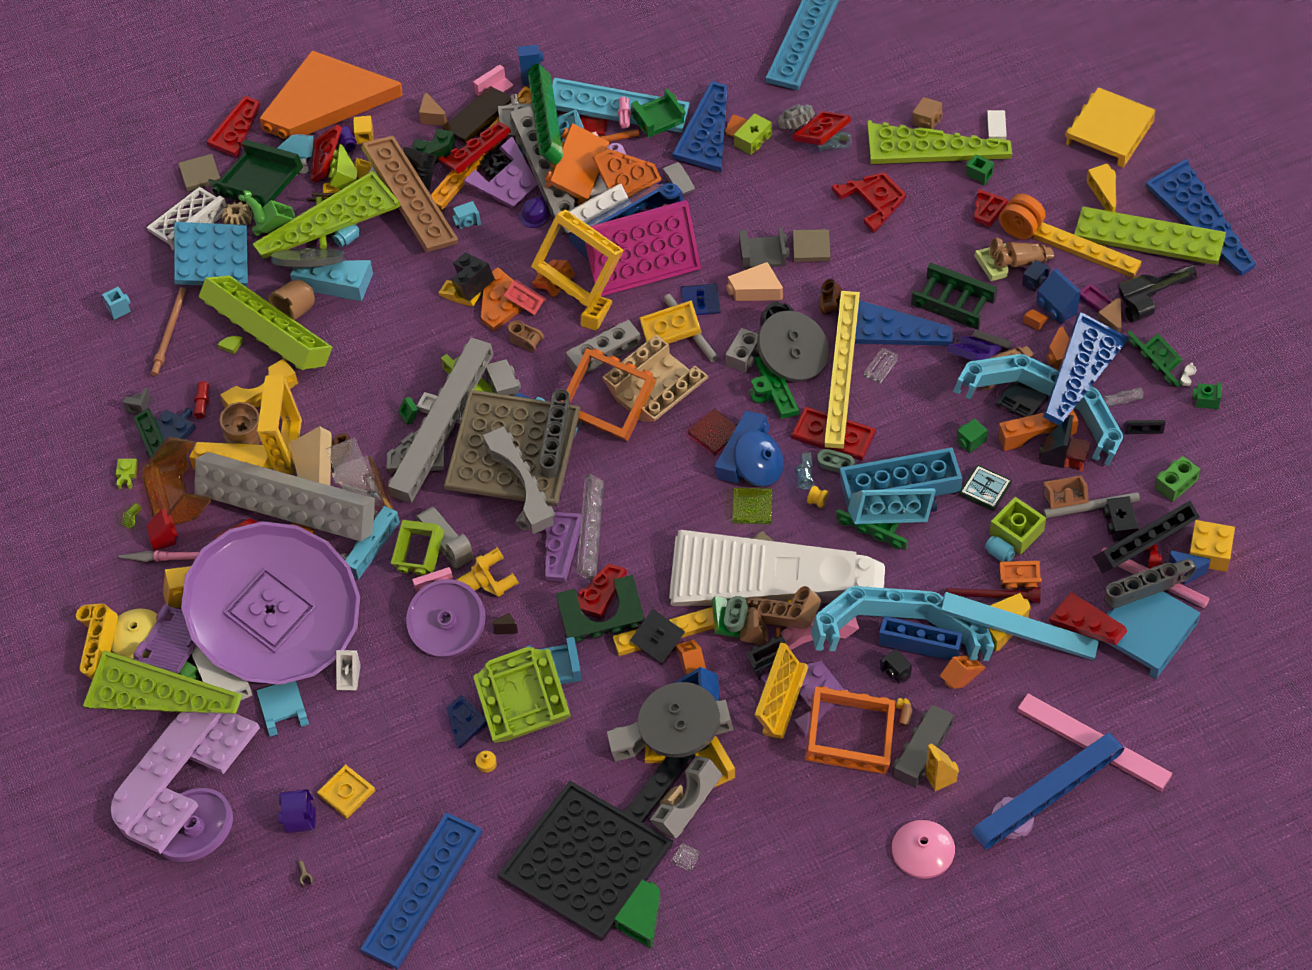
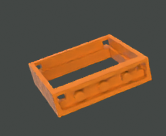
M586 348L566 390L569 393L570 403L592 358L645 380L622 429L580 411L579 421L628 442L641 415V408L646 405L657 381L652 376L653 373L645 369L641 372L636 369L635 365L629 362L623 364L615 356L610 355L607 357L596 348H593V350Z
M815 686L811 698L805 760L886 775L890 765L895 700H890L886 697H873L864 693H850L847 690H833L825 686ZM820 701L887 713L883 757L815 745Z

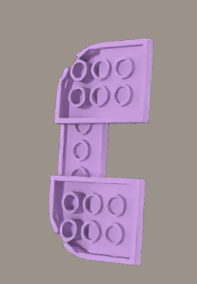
M181 712L114 794L111 804V815L122 834L128 839L161 854L198 807L196 801L166 788L188 759L224 774L260 729L258 723L238 714Z

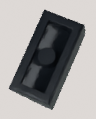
M1125 421V434H1163L1166 421Z

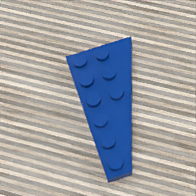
M711 81L672 154L673 159L722 172L727 85Z
M859 300L855 344L948 346V344H952V326Z

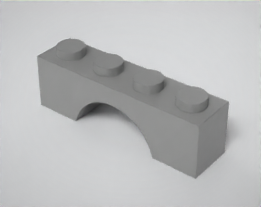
M699 756L694 758L685 771L687 787L682 799L670 806L661 804L651 817V822L662 835L677 839L723 775L708 758Z

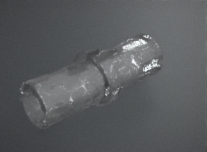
M1141 387L1127 391L1120 390L1119 393L1104 396V401L1107 407L1118 404L1126 405L1130 401L1143 399L1144 392Z

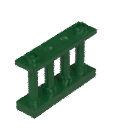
M930 262L927 267L926 279H928V282L921 293L913 290L911 305L979 330L981 321L979 313L985 302L994 304L997 297V287ZM935 283L945 286L938 300L928 296ZM952 289L962 292L955 306L945 303ZM969 295L979 298L972 312L961 309Z

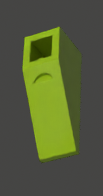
M339 144L337 150L335 149L328 177L330 178L331 186L342 190L356 181L357 169L343 145Z

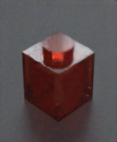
M1072 438L1064 466L1083 471L1089 455L1091 442Z

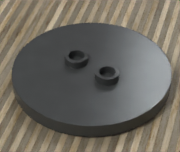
M298 248L271 254V262L273 264L285 267H319L337 264L344 260L343 251L330 248Z
M795 311L778 312L769 317L759 330L757 346L760 357L766 367L778 377L792 382L807 381L815 377L826 365L829 355L828 342L820 326L810 317Z
M688 682L671 683L657 689L644 701L638 715V728L645 744L660 755L674 758L689 756L705 748L715 737L720 724V712L714 697L705 688Z

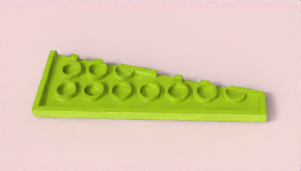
M872 120L867 122L871 164L972 160L975 154L985 159H1012L1010 140L996 138L980 139L976 135L966 137L960 136V133H955L954 135L945 134L941 130L920 127L911 129L906 127V125H900V127L890 126L886 122L876 124L872 123Z
M371 171L253 243V246L264 259L270 257L275 252L291 249L391 211L401 205L375 172Z

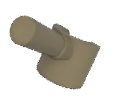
M299 861L302 887H305L303 883L305 879H310L313 885V878L307 873L304 862Z

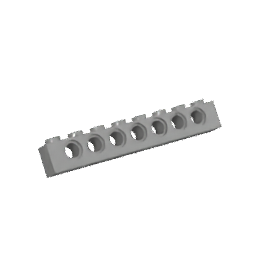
M530 106L511 111L510 122L554 221L559 212L565 209L570 211L575 208V201L572 195L569 196L567 192L553 185L549 188L545 187L547 182L545 176L549 170L551 171L552 166L544 157L538 155L540 153L534 113ZM561 225L558 232L560 234L566 231L564 227Z

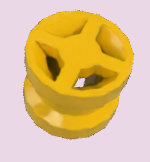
M813 486L808 494L807 503L810 505L816 504L818 508L822 509L828 499L829 491L820 490L817 486Z

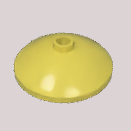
M132 609L119 615L111 651L115 654L134 659L133 653L142 641L145 642L156 624L157 613L148 609ZM144 651L142 657L148 658L151 652Z

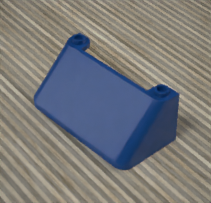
M673 183L651 185L629 197V200L586 224L593 226L630 216L648 206L651 209L662 207L664 204L670 205L683 201L682 190ZM569 232L570 242L589 261L585 241L574 233Z

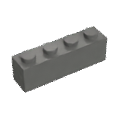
M931 705L928 711H924L920 720V726H915L911 734L913 738L910 743H905L901 758H897L893 764L892 769H894L895 779L917 788L926 771L928 745L933 744L940 748L953 726V714L934 705Z

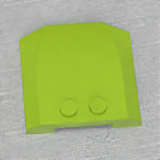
M526 647L489 660L485 667L473 676L494 743L512 740L563 722L571 716L549 649L540 650Z

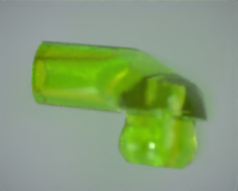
M135 502L122 515L123 524L127 528L135 526V515L142 509L138 503Z

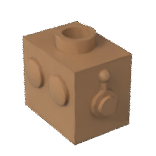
M923 97L912 112L913 125L920 128L934 129L943 116L942 102Z

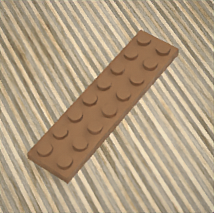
M389 136L362 143L361 148L381 181L400 202L401 206L398 208L425 252L457 244V236L395 137Z

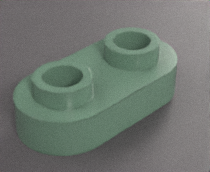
M830 449L821 450L817 455V463L821 468L840 473V468L843 466L855 465L852 456Z
M741 596L730 598L726 605L724 623L730 632L740 631L745 626L748 605L745 598Z

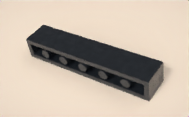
M1188 501L1093 556V559L1103 574L1197 520L1200 516L1191 501Z

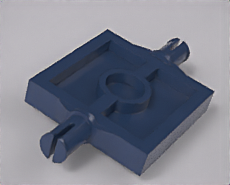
M188 407L181 415L165 410L156 420L171 454L196 428L194 423L186 420L193 413Z

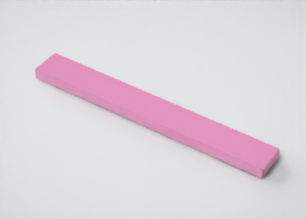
M1029 693L1017 710V712L1084 749L1104 736ZM1126 747L1123 753L1111 762L1112 765L1161 792L1172 777V772Z

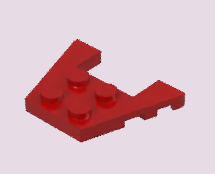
M885 172L863 177V180L855 182L853 180L846 181V184L838 185V183L832 185V191L841 200L857 192L876 211L864 218V224L873 233L881 227L906 199V193Z

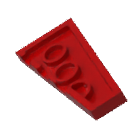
M244 96L207 140V145L237 158L242 143L259 110V101Z
M1070 592L1049 618L1050 623L1113 645H1117L1127 633L1126 627L1073 592Z

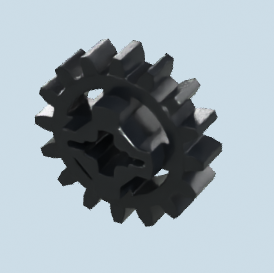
M496 148L495 152L490 150V155L485 154V159H482V170L485 172L486 177L490 176V180L500 173L511 161L498 148Z

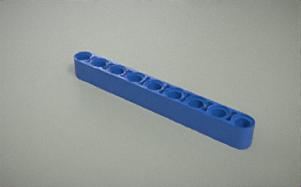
M1111 733L1105 734L977 824L972 829L971 835L985 850L991 848L1118 758L1123 753L1125 747Z

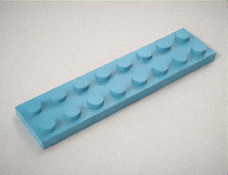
M554 78L552 84L556 110L570 112L577 109L578 114L614 121H619L617 111L619 110L618 99L620 97H625V102L626 98H629L630 110L631 103L634 101H638L640 105L660 98L653 95ZM677 100L686 112L684 123L668 129V131L683 133L689 102ZM630 115V124L638 125L632 115Z

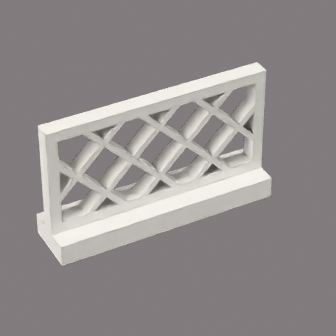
M198 187L147 226V230L168 243L174 251V227L167 228V226L174 224V222L214 223L222 217L223 208H227L225 199L221 196L216 197L203 188ZM198 195H203V198L195 199ZM202 203L201 207H194V204ZM190 205V208L182 209L184 206ZM182 214H189V217H182V218H181V215H182ZM177 215V218L169 219L171 216ZM158 226H163V229H155V228H157Z

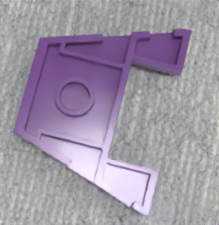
M511 137L500 147V150L512 162L490 182H487L476 170L465 178L463 182L513 209L538 184L514 138Z
M822 661L807 664L808 670L798 695L809 710L815 686H825L833 690H844ZM769 673L761 676V681L764 685L766 684ZM820 701L817 724L821 721L827 711L829 712L835 705L834 703ZM810 711L795 720L796 727L804 737L808 734Z

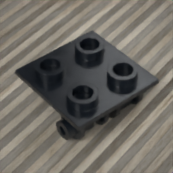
M404 147L403 152L425 187L430 190L436 155Z

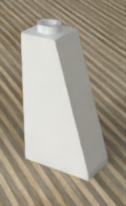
M195 646L191 655L203 682L242 694L241 700L253 696L247 681L213 665L198 646Z

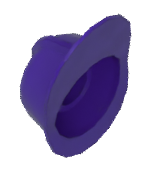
M543 196L531 198L524 203L520 220L526 227L537 228L543 225L551 216Z

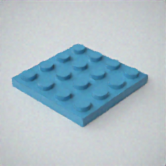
M174 222V284L203 285L207 277L230 275L247 287V225Z

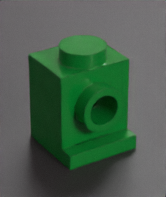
M975 154L972 160L969 159L966 163V175L980 181L985 186L993 175L994 162Z
M1198 383L1197 388H1193L1192 399L1196 400V407L1219 409L1221 383H1217V385Z

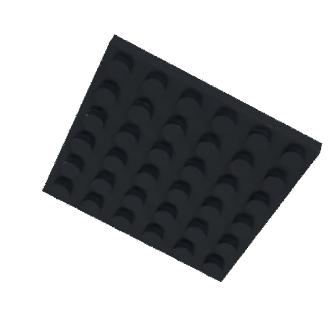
M569 781L499 872L498 878L603 941L615 925L614 919L639 883L642 880H648L673 846V841L574 782Z

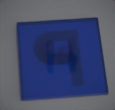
M717 283L681 286L683 303L692 300L696 315L720 313Z

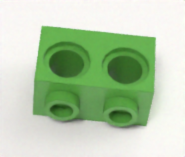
M1182 456L1180 459L1174 460L1166 471H1161L1157 475L1155 489L1171 502H1174L1198 481L1201 469Z

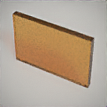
M370 456L368 459L380 496L385 505L393 509L382 473L372 456Z

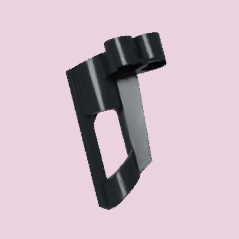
M1194 264L1162 277L1145 274L1118 283L1119 294L1124 304L1128 306L1125 308V314L1129 322L1133 323L1154 314L1156 306L1150 297L1154 296L1156 292L1179 282L1185 284L1197 279Z

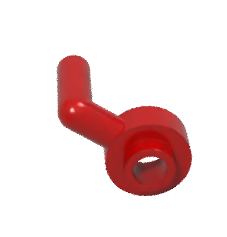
M1156 544L1144 550L1150 551L1149 569L1161 565L1162 555H1158V546Z

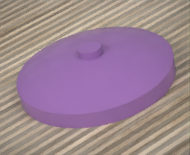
M453 579L437 580L424 586L413 597L406 617L408 633L416 646L426 654L438 658L456 657L468 651L479 640L485 626V608L478 594L467 584Z
M196 788L180 793L196 801L198 807L161 853L165 858L175 862L198 860L216 850L223 843L232 827L233 812L226 798L216 790Z

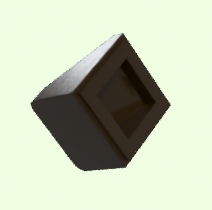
M510 613L492 622L495 635L518 633L517 624Z

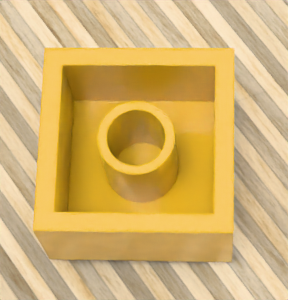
M1195 520L1189 554L1210 559L1208 569L1227 572L1235 527Z

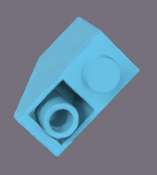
M291 135L278 149L296 153L300 159L307 160L308 157H312L313 136Z

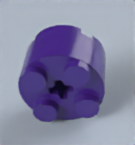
M303 789L279 793L278 799L281 811L278 812V820L280 824H284L285 833L314 830L313 828L316 826V808L312 807L311 800H314L311 790Z

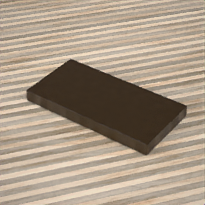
M490 86L446 123L442 129L453 131L455 138L466 143L499 116L498 106L511 104V97Z

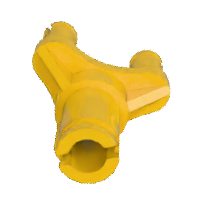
M498 547L484 556H478L475 565L471 567L472 570L456 579L467 584L474 591L483 587L484 590L498 597L504 595V592L514 585L519 584L513 573L497 582V580L494 581L488 571L490 566L504 559Z

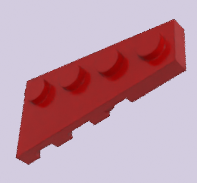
M498 122L480 133L481 137L468 140L466 146L459 150L455 148L451 151V155L446 158L442 156L438 160L443 166L459 174L465 171L470 164L477 161L480 156L491 150L499 141L504 140L511 133V130L507 125Z

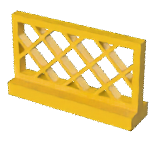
M780 643L755 712L756 718L764 727L762 733L765 736L780 739L784 738L808 670L807 664L800 663L786 643Z

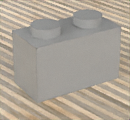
M507 359L487 365L486 378L493 393L516 396L519 393V390H521L519 379H515L514 368L509 366Z

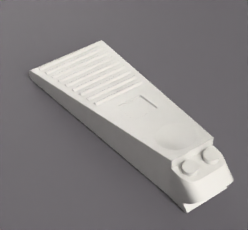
M678 530L674 546L669 599H671L670 605L712 606V599L715 596L726 599L741 596L745 600L755 597L788 602V599H793L797 590L803 586H807L820 597L821 603H831L852 586L884 588L885 566L882 562L868 556L856 555V552Z

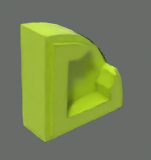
M227 337L218 343V348L235 354L243 343V337Z

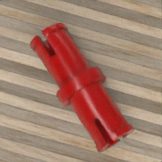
M206 381L198 382L197 395L194 397L195 410L193 415L198 419L206 417V406L209 403L208 391L210 384Z

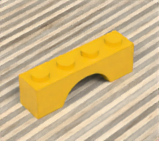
M285 359L268 367L269 375H284L290 389L298 384L295 371ZM264 383L253 389L234 386L220 394L223 406L226 408L232 403L247 402L255 408L260 407Z

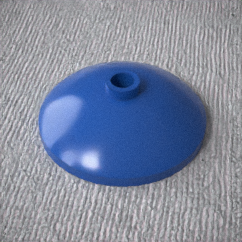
M750 431L743 434L737 440L733 453L734 462L738 472L747 482L755 486L766 487L775 483L781 477L784 469V458L779 445L771 436L761 431Z

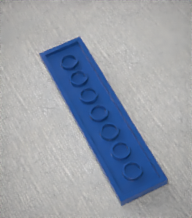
M447 812L445 813L360 948L361 953L396 970L399 969L482 835V828Z

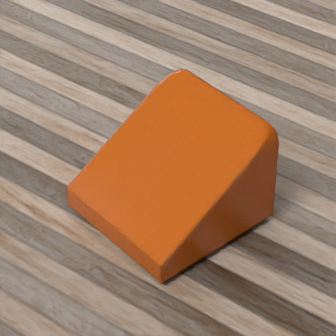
M733 114L725 134L734 138V134L746 123L747 119Z
M1032 309L1024 315L1023 323L1039 331L1048 320V316Z

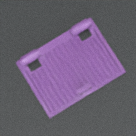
M165 604L157 614V622L145 642H140L133 653V660L179 674L196 644L191 640L182 609L173 608ZM167 614L174 615L171 621L165 620ZM144 651L151 652L148 658L142 657Z

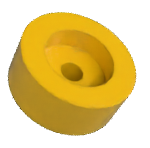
M482 751L477 755L476 766L479 771L488 773L496 768L497 761L494 753Z

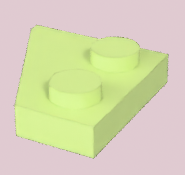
M990 247L975 251L974 257L990 281L1007 277L1008 266L997 268L994 265L995 259L991 258Z

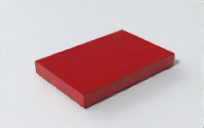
M821 111L792 135L793 141L822 146L850 123L851 117L845 114Z

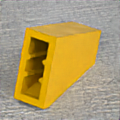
M1021 593L990 605L1029 618V611L1031 609L1030 603L1027 599L1023 598ZM988 628L996 652L1013 636Z

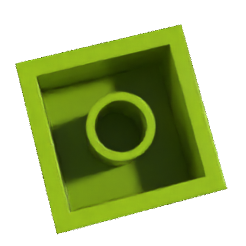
M1014 497L991 521L989 534L1002 538L1014 546V551L1021 555L1044 532L1046 517Z

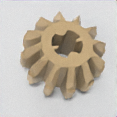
M234 201L232 205L227 204V208H223L222 221L224 224H251L252 212L249 206L243 204L242 201L238 204Z

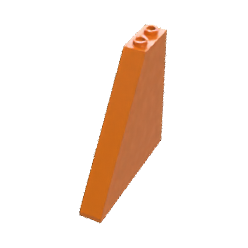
M312 50L260 117L261 129L266 133L274 134L283 139H288L294 134L308 135L401 97L403 95L402 85L399 81Z

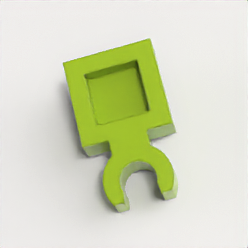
M118 459L116 477L119 490L122 489L124 483H127L128 489H132L133 484L130 478H136L137 459Z

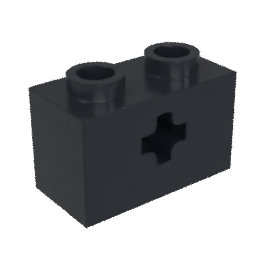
M1126 496L1107 499L1106 507H1103V516L1108 520L1107 531L1109 535H1112L1113 542L1120 541L1139 529L1131 498Z

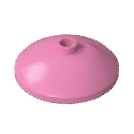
M916 820L909 822L897 831L892 841V856L895 863L903 872L915 878L927 879L939 876L950 867L954 859L955 844L952 836L943 826L932 821Z

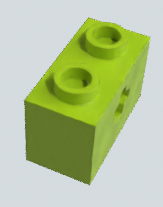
M754 113L734 134V147L752 155L756 150L760 149L765 140L771 137L772 122Z

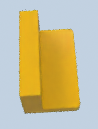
M717 736L709 743L708 748L695 754V757L699 756L710 759L723 774L715 787L735 778V767Z

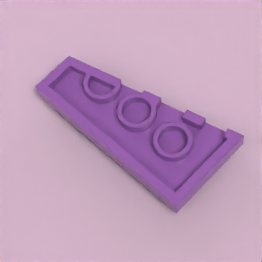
M554 512V525L546 528L545 577L547 581L566 582L584 517L578 513Z

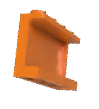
M572 123L561 134L563 138L561 142L563 157L558 164H550L552 168L545 176L547 181L545 187L549 188L553 185L576 197V204L581 205L588 201L599 172L592 156L606 149L610 142Z

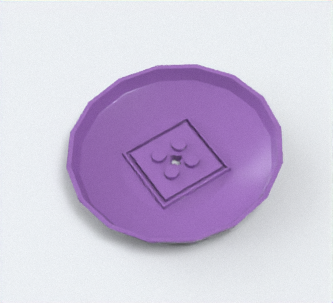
M262 521L229 529L201 549L185 575L181 609L191 640L213 665L244 681L282 685L315 676L336 660L337 650L346 649L358 627L360 594L349 564L328 541L297 525ZM272 607L273 613L267 614L266 608L270 609Z

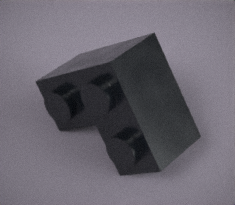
M466 252L453 262L457 275L451 281L458 296L468 301L472 300L495 280L489 263Z

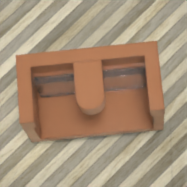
M1081 475L1044 482V497L1051 509L1089 503L1088 485Z

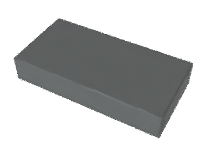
M975 329L973 336L1005 348H1011L1013 343Z

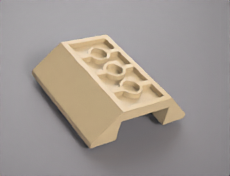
M658 335L653 336L621 362L623 364L629 362L635 365L636 369L641 372L645 369L653 373L652 376L657 381L646 405L641 408L639 420L642 422H655L708 379V375L697 366L689 370L674 358L669 352V344ZM614 367L602 379L616 401L630 412L645 380Z

